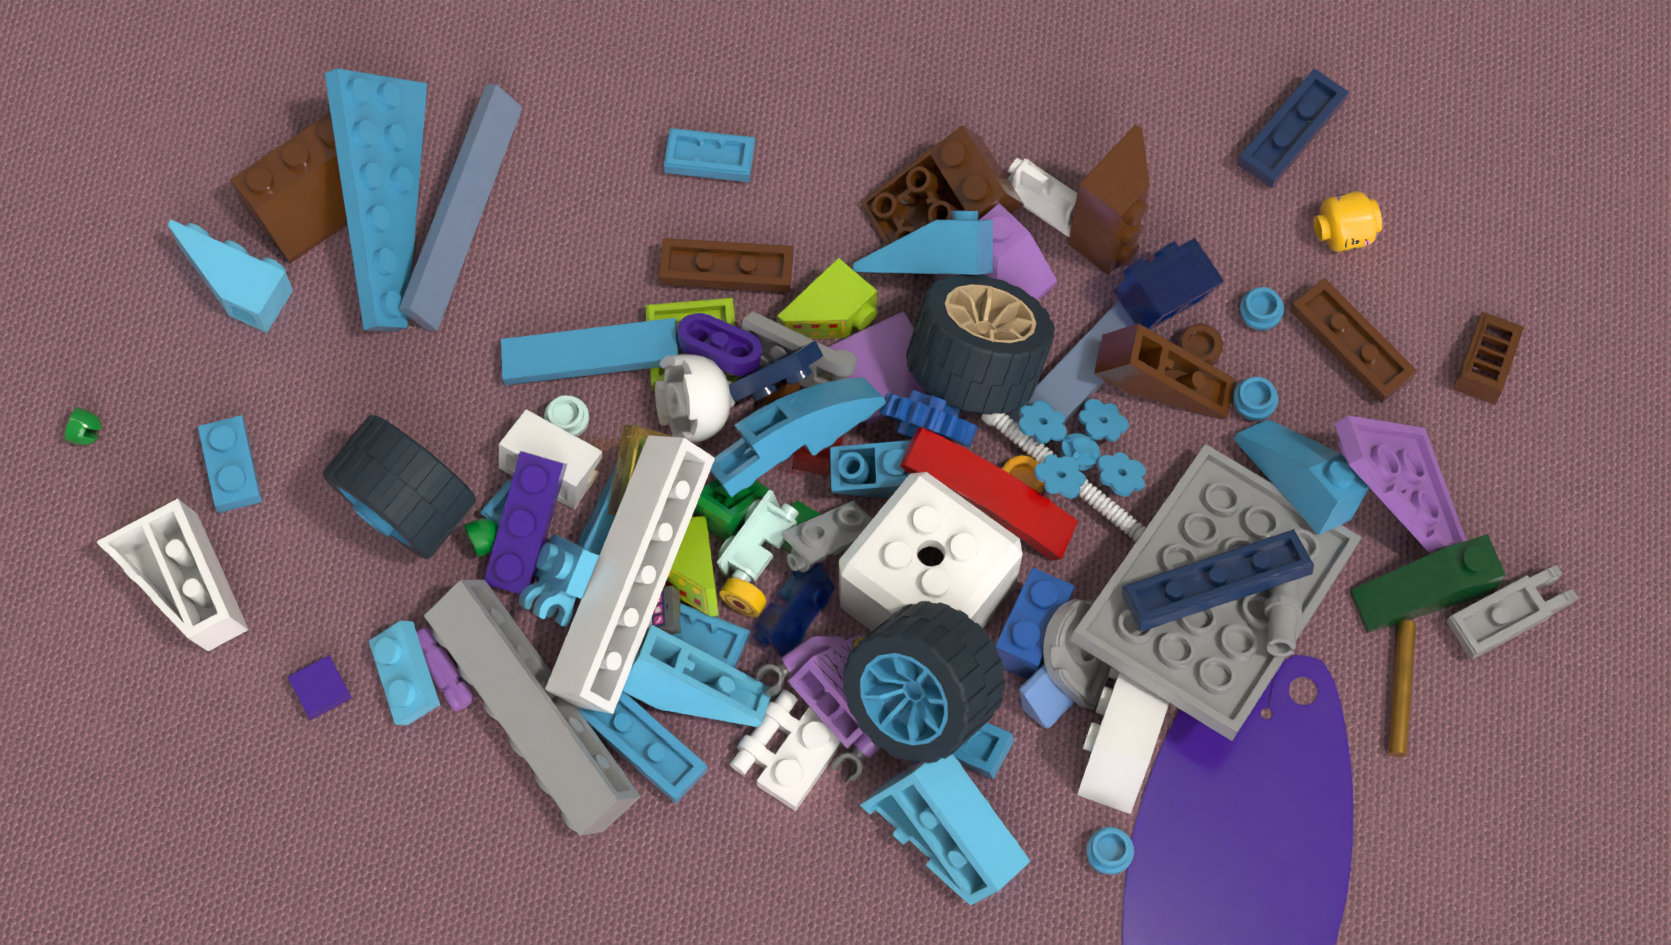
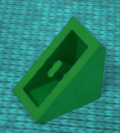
M715 479L703 487L694 509V517L706 516L708 531L725 542L730 536L737 535L745 524V515L750 506L757 499L762 500L769 491V488L755 480L751 486L742 489L730 497Z

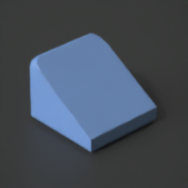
M1045 663L1019 688L1022 709L1044 728H1050L1075 703L1053 683L1047 673Z

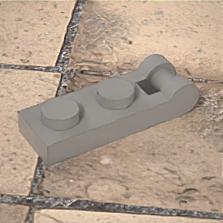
M753 311L743 318L742 330L755 335L761 342V366L814 341ZM817 342L823 357L809 366L813 373L798 382L800 385L808 388L821 383L849 379L855 372L857 357L850 351H835ZM823 370H826V371L832 373V376L829 375V374H827V373H825V372H823Z

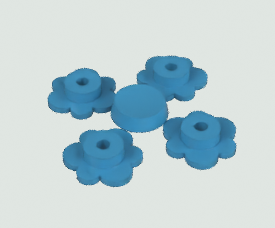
M1090 399L1085 403L1084 410L1078 415V420L1083 425H1086L1085 433L1088 436L1079 433L1066 436L1067 429L1063 425L1065 421L1064 415L1059 411H1053L1052 406L1046 401L1037 400L1032 406L1024 405L1021 407L1019 414L1022 418L1018 423V427L1023 434L1032 436L1042 444L1048 443L1050 439L1054 441L1063 440L1060 452L1061 458L1059 459L1057 456L1049 454L1044 458L1043 463L1037 464L1034 469L1035 477L1045 483L1044 488L1048 493H1060L1066 498L1077 497L1080 487L1086 482L1085 475L1078 470H1088L1096 462L1098 469L1101 471L1099 476L1100 482L1111 487L1117 495L1126 497L1133 490L1141 491L1144 488L1145 481L1142 478L1146 473V469L1142 463L1136 460H1129V457L1122 452L1116 453L1114 457L1110 455L1100 457L1099 446L1094 441L1105 438L1110 442H1115L1120 437V434L1127 431L1129 427L1128 420L1118 414L1117 406L1111 403L1104 405L1096 399Z

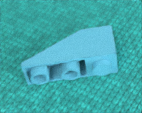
M170 220L168 227L177 245L230 317L267 333L293 292L286 269L273 259L264 257L261 261L248 255V252L242 246L233 241L226 240L224 243L211 238L209 233L198 225L188 223L184 226Z

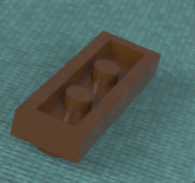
M663 238L659 284L791 293L794 247Z
M1326 278L1322 279L1292 304L1290 311L1381 403L1414 378L1417 370Z

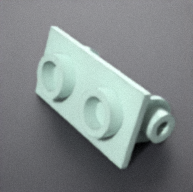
M770 489L762 500L757 499L753 502L745 515L743 527L736 536H730L723 543L719 551L717 564L726 579H729L732 575V578H740L749 583L750 581L756 582L773 558V554L761 547V545L766 541L779 549L785 541L781 535L782 532L797 525L795 518L799 514L798 511L786 503L780 508L774 492Z

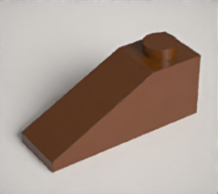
M1139 323L1102 335L1094 375L1126 393L1220 420L1226 419L1228 416L1235 378Z

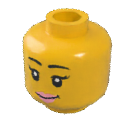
M1360 191L1326 198L1321 204L1320 215L1314 216L1313 221L1318 240L1326 241L1331 250L1340 253L1371 245L1376 238V233L1382 230V217L1375 199H1369Z

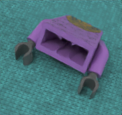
M858 634L848 640L841 636H813L783 656V663L779 666L773 664L762 666L757 672L756 682L767 674L774 675L778 679V683L765 691V696L773 697L782 690L784 678L790 674L793 675L788 681L790 685L846 748L852 744L856 746L850 753L837 756L831 763V771H834L843 759H847L853 764L852 774L844 781L849 782L859 777L862 772L861 761L866 756L871 758L879 749L871 742L866 733H863L858 727L856 719L849 711L848 701L843 690L844 665L848 662V655L865 636Z

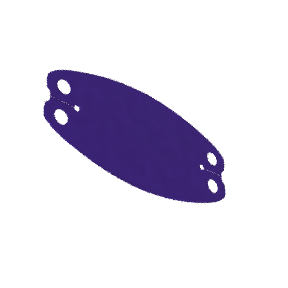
M1294 655L1283 661L1274 678H1272L1273 684L1271 680L1233 741L1180 709L1154 763L1131 841L1134 846V856L1126 871L1122 945H1336L1349 887L1353 847L1354 803L1350 753L1343 710L1334 679L1321 660L1310 656ZM1306 677L1316 684L1318 696L1313 703L1300 705L1291 699L1289 686L1294 679ZM1267 706L1273 714L1270 719H1264L1261 716L1262 709L1267 708Z

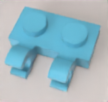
M552 534L549 543L544 544L537 559L538 571L536 576L540 579L537 583L523 589L519 597V605L530 610L534 599L540 596L534 604L533 613L543 619L546 616L551 618L556 612L557 607H559L555 622L566 627L572 619L575 600L577 597L582 599L599 555L568 539Z

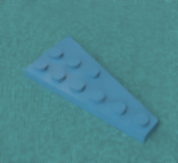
M337 68L326 72L325 80L363 329L367 331L396 332L406 329L408 325V316L400 311L399 307L412 276L427 83Z

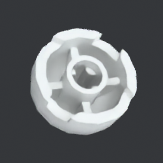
M679 354L664 357L659 364L665 369L664 381H655L656 408L661 426L670 425L673 433L670 437L685 438L691 443L709 439L723 428L729 416L730 408L735 404L729 390L731 382L727 381L725 374L714 361L703 356Z

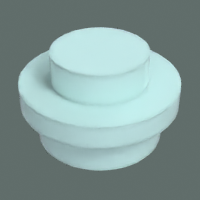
M565 395L557 397L549 403L544 413V419L578 437L588 426L589 412L586 405L580 399Z

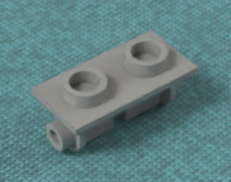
M853 500L783 531L781 535L792 546L791 553L787 555L789 567L793 571L800 570L801 572H806L811 569L812 565L826 560V556L830 554L834 556L848 550L872 519Z

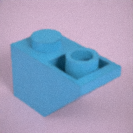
M911 440L830 447L832 492L836 494L890 499L910 475L900 467V464Z

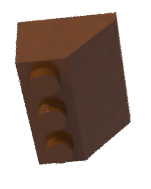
M328 113L230 179L240 204L289 264L348 225L331 113Z
M1135 124L1081 181L1078 187L1068 245L1108 275L1118 264H1121L1123 267L1126 266L1137 253L1139 245L1136 242L1144 229L1141 221L1149 208V205L1146 204L1150 184L1143 129Z

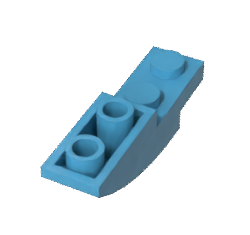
M864 377L821 383L789 394L755 411L734 426L742 438L715 457L710 472L730 497H732L742 489L751 486L757 478L775 465L787 460L800 447L804 446L814 456L822 449L831 446L840 436L858 423L870 418L876 410L886 404V401Z

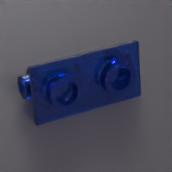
M816 563L806 572L792 570L790 576L777 593L780 600L787 602L785 608L771 602L760 620L754 625L756 632L753 635V639L765 647H768L771 643L781 658L802 642L806 630L819 611L827 605L835 589V586L820 564Z

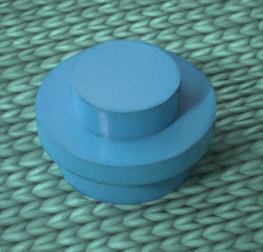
M1259 287L1250 290L1243 296L1239 306V313L1247 326L1255 330L1264 331L1272 329L1279 324L1284 313V305L1274 290Z
M1251 377L1237 385L1233 395V404L1237 412L1244 418L1253 421L1264 420L1274 413L1278 404V393L1267 379Z
M1105 827L1094 832L1089 838L1086 846V856L1090 865L1096 871L1105 875H1116L1126 870L1131 864L1134 856V846L1130 837L1124 831L1114 827Z

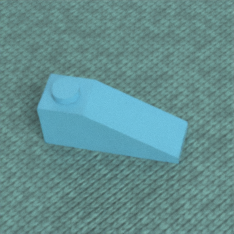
M652 624L645 632L622 690L656 709L759 727L763 722L770 697L765 696V691L770 688L769 686L760 681L756 682V679Z

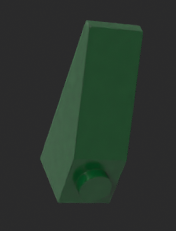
M1488 534L1440 549L1351 589L1350 594L1366 633H1371L1396 625L1401 620H1412L1493 594L1506 574Z

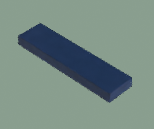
M1293 529L1122 586V597L1139 631L1142 632L1312 575L1314 563Z

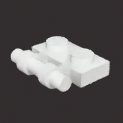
M783 689L775 702L769 701L761 725L756 727L750 736L745 735L737 746L739 752L730 763V766L742 775L747 773L754 762L765 770L757 780V786L796 811L838 752L842 742L810 706L799 721L792 717L789 712L798 699L791 692ZM779 729L787 734L788 737L777 753L774 754L767 750L765 746L776 730Z

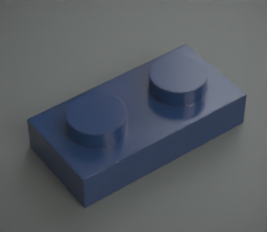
M816 340L758 367L753 373L741 376L730 383L729 390L734 402L749 395L752 396L754 401L760 400L778 390L776 382L786 379L788 385H791L812 374L813 372L809 366L823 357Z

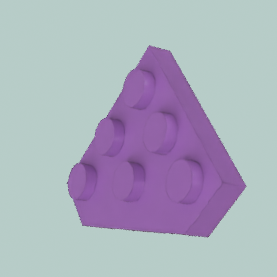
M1349 415L1334 423L1339 436V449L1347 459L1349 466L1430 554L1445 547L1467 541L1425 428Z

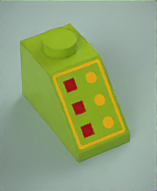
M838 258L777 316L779 324L810 339L847 338L856 329L861 331L874 320L877 315V290Z
M706 516L692 517L663 588L673 586L679 592L682 601L707 616L713 617L719 616Z

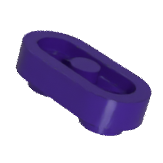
M704 313L687 315L679 322L677 345L683 353L699 355L710 359L722 371L736 376L751 374L759 367L762 345L755 335Z

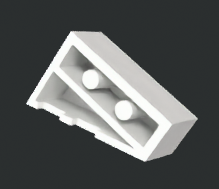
M179 499L96 541L124 569L123 571L147 593L151 600L188 639L205 650L210 651L249 630L198 514Z
M1111 667L1108 677L1115 679L1116 683L1114 689L1104 686L1095 712L1104 715L1101 725L1094 722L1091 723L1083 749L1090 751L1091 755L1077 795L1131 814L1169 702Z

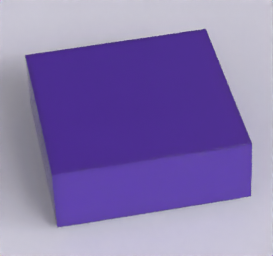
M330 655L288 676L310 720L352 699Z

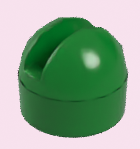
M76 407L68 421L65 440L77 445L95 443L100 436L91 430L102 429L99 417L89 410Z
M487 518L476 519L464 524L465 531L477 557L480 558L491 553L499 526L493 520Z

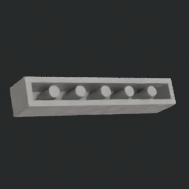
M459 580L424 615L433 628L434 638L441 646L448 649L458 663L460 675L475 687L484 700L483 706L486 712L493 719L499 721L509 736V743L513 750L521 757H524L535 772L537 784L543 791L552 796L562 810L561 816L566 825L577 832L579 836L604 832L641 796L578 708L545 690L552 672L485 580Z

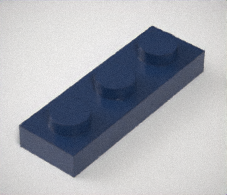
M1314 68L1242 152L1237 165L1270 188H1273L1346 101L1349 91Z

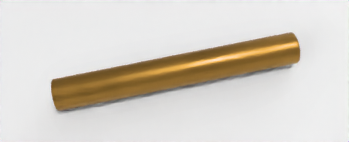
M1401 620L1398 622L1388 755L1392 757L1407 756L1417 623L1411 620Z

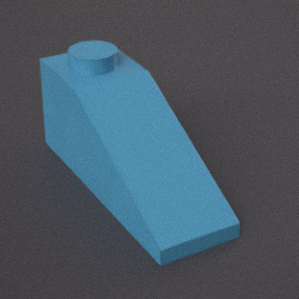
M951 211V219L935 220L854 262L853 270L855 272L969 275L993 273V220H979L978 211Z
M1270 419L1240 431L1234 437L1236 443L1318 535L1350 521L1370 488L1349 466L1348 461L1341 453Z

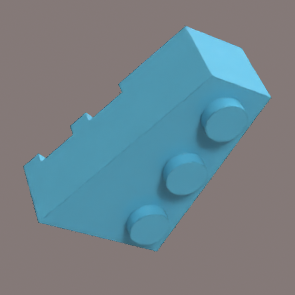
M953 754L946 759L941 758L935 763L927 764L926 762H920L919 764L911 765L889 779L860 804L870 815L876 810L896 828L893 836L903 845L909 840L930 859L926 866L970 906L998 892L1030 862L1017 840L1002 823L987 799L984 798Z

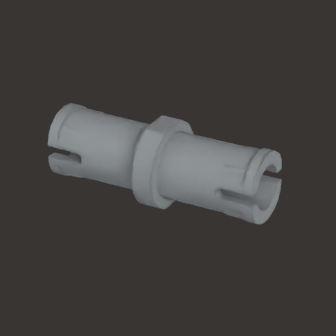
M1299 579L1270 588V598L1265 601L1264 614L1269 619L1267 651L1272 655L1289 656L1293 654L1296 648L1297 621L1302 616V603L1298 600Z

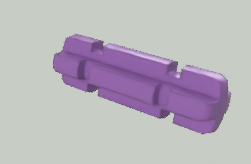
M425 627L419 630L417 635L430 675L440 691L445 692L444 696L454 711H460L469 706L474 701V695L467 683L462 681L463 678L443 646H440L434 638L432 629Z

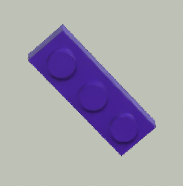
M520 451L484 578L488 585L521 594L524 588L534 584L538 570L537 559L541 548L546 542L566 471V463Z

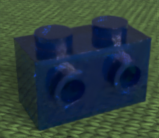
M1194 238L1181 246L1176 241L1167 244L1154 254L1155 260L1147 263L1145 258L1134 262L1122 272L1125 279L1113 292L1135 324L1139 323L1151 330L1203 301L1224 280L1198 241Z

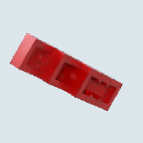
M924 427L917 428L900 464L901 468L909 474L929 473L1016 537L1023 539L1050 561L1063 558L1078 520L1003 469Z

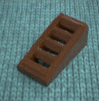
M1482 311L1453 389L1495 405L1503 391L1524 327ZM1486 327L1510 335L1509 340L1485 332ZM1483 340L1505 348V352L1502 353L1483 346L1481 341ZM1477 353L1501 362L1500 366L1476 358ZM1474 366L1484 371L1493 373L1496 375L1495 379H1493L1491 377L1472 371V367Z

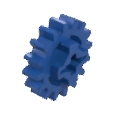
M912 389L908 398L886 393L884 398L886 404L880 408L879 413L888 417V419L899 422L896 433L912 439L917 428L924 427L954 443L971 447L978 427L958 418L961 411L960 408L946 404L947 401Z

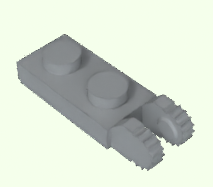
M1557 565L1530 578L1527 575L1448 618L1446 621L1470 660L1545 622L1552 615L1573 604L1579 598L1575 591L1570 589L1559 593L1546 602L1543 600L1538 590L1554 584L1563 574Z

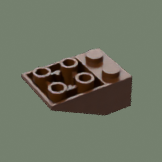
M963 125L860 202L886 245L935 220L951 219V211H978V219L980 220L999 203L1010 214L1024 205L982 137Z

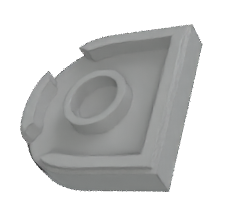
M1073 599L1061 605L1049 621L1043 644L1044 663L1049 677L1057 687L1081 708L1094 710L1109 678L1111 666L1070 641L1074 630L1095 602Z

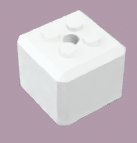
M912 473L839 559L840 608L873 631L891 615L908 604L914 605L920 601L941 602L950 605L953 609L966 613L971 620L984 628L1016 588L1022 559L1020 539L929 473ZM928 546L936 547L943 553L944 560L937 566H926L919 561L917 557L918 552Z

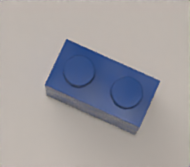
M1032 567L996 644V651L1002 660L1004 670L1028 680L1042 666L1044 662L1043 644L1047 626L1056 610L1072 599L1074 585Z

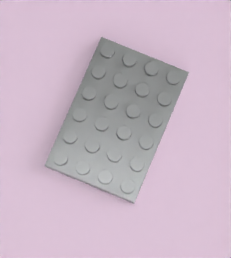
M1205 444L1076 627L1070 641L1233 741L1287 657L1275 656L1267 651L1269 619L1266 618L1264 609L1265 601L1270 598V589L1140 632L1122 597V586L1294 529L1314 563L1313 574L1299 579L1298 600L1302 603V616L1297 621V641L1362 537L1342 525L1318 535L1274 484Z

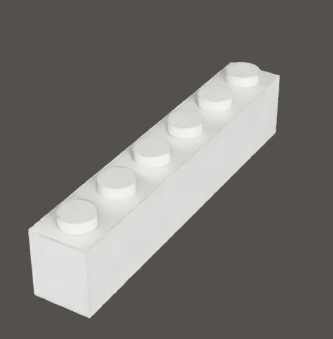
M648 435L545 690L578 708L614 713L715 459L687 439Z

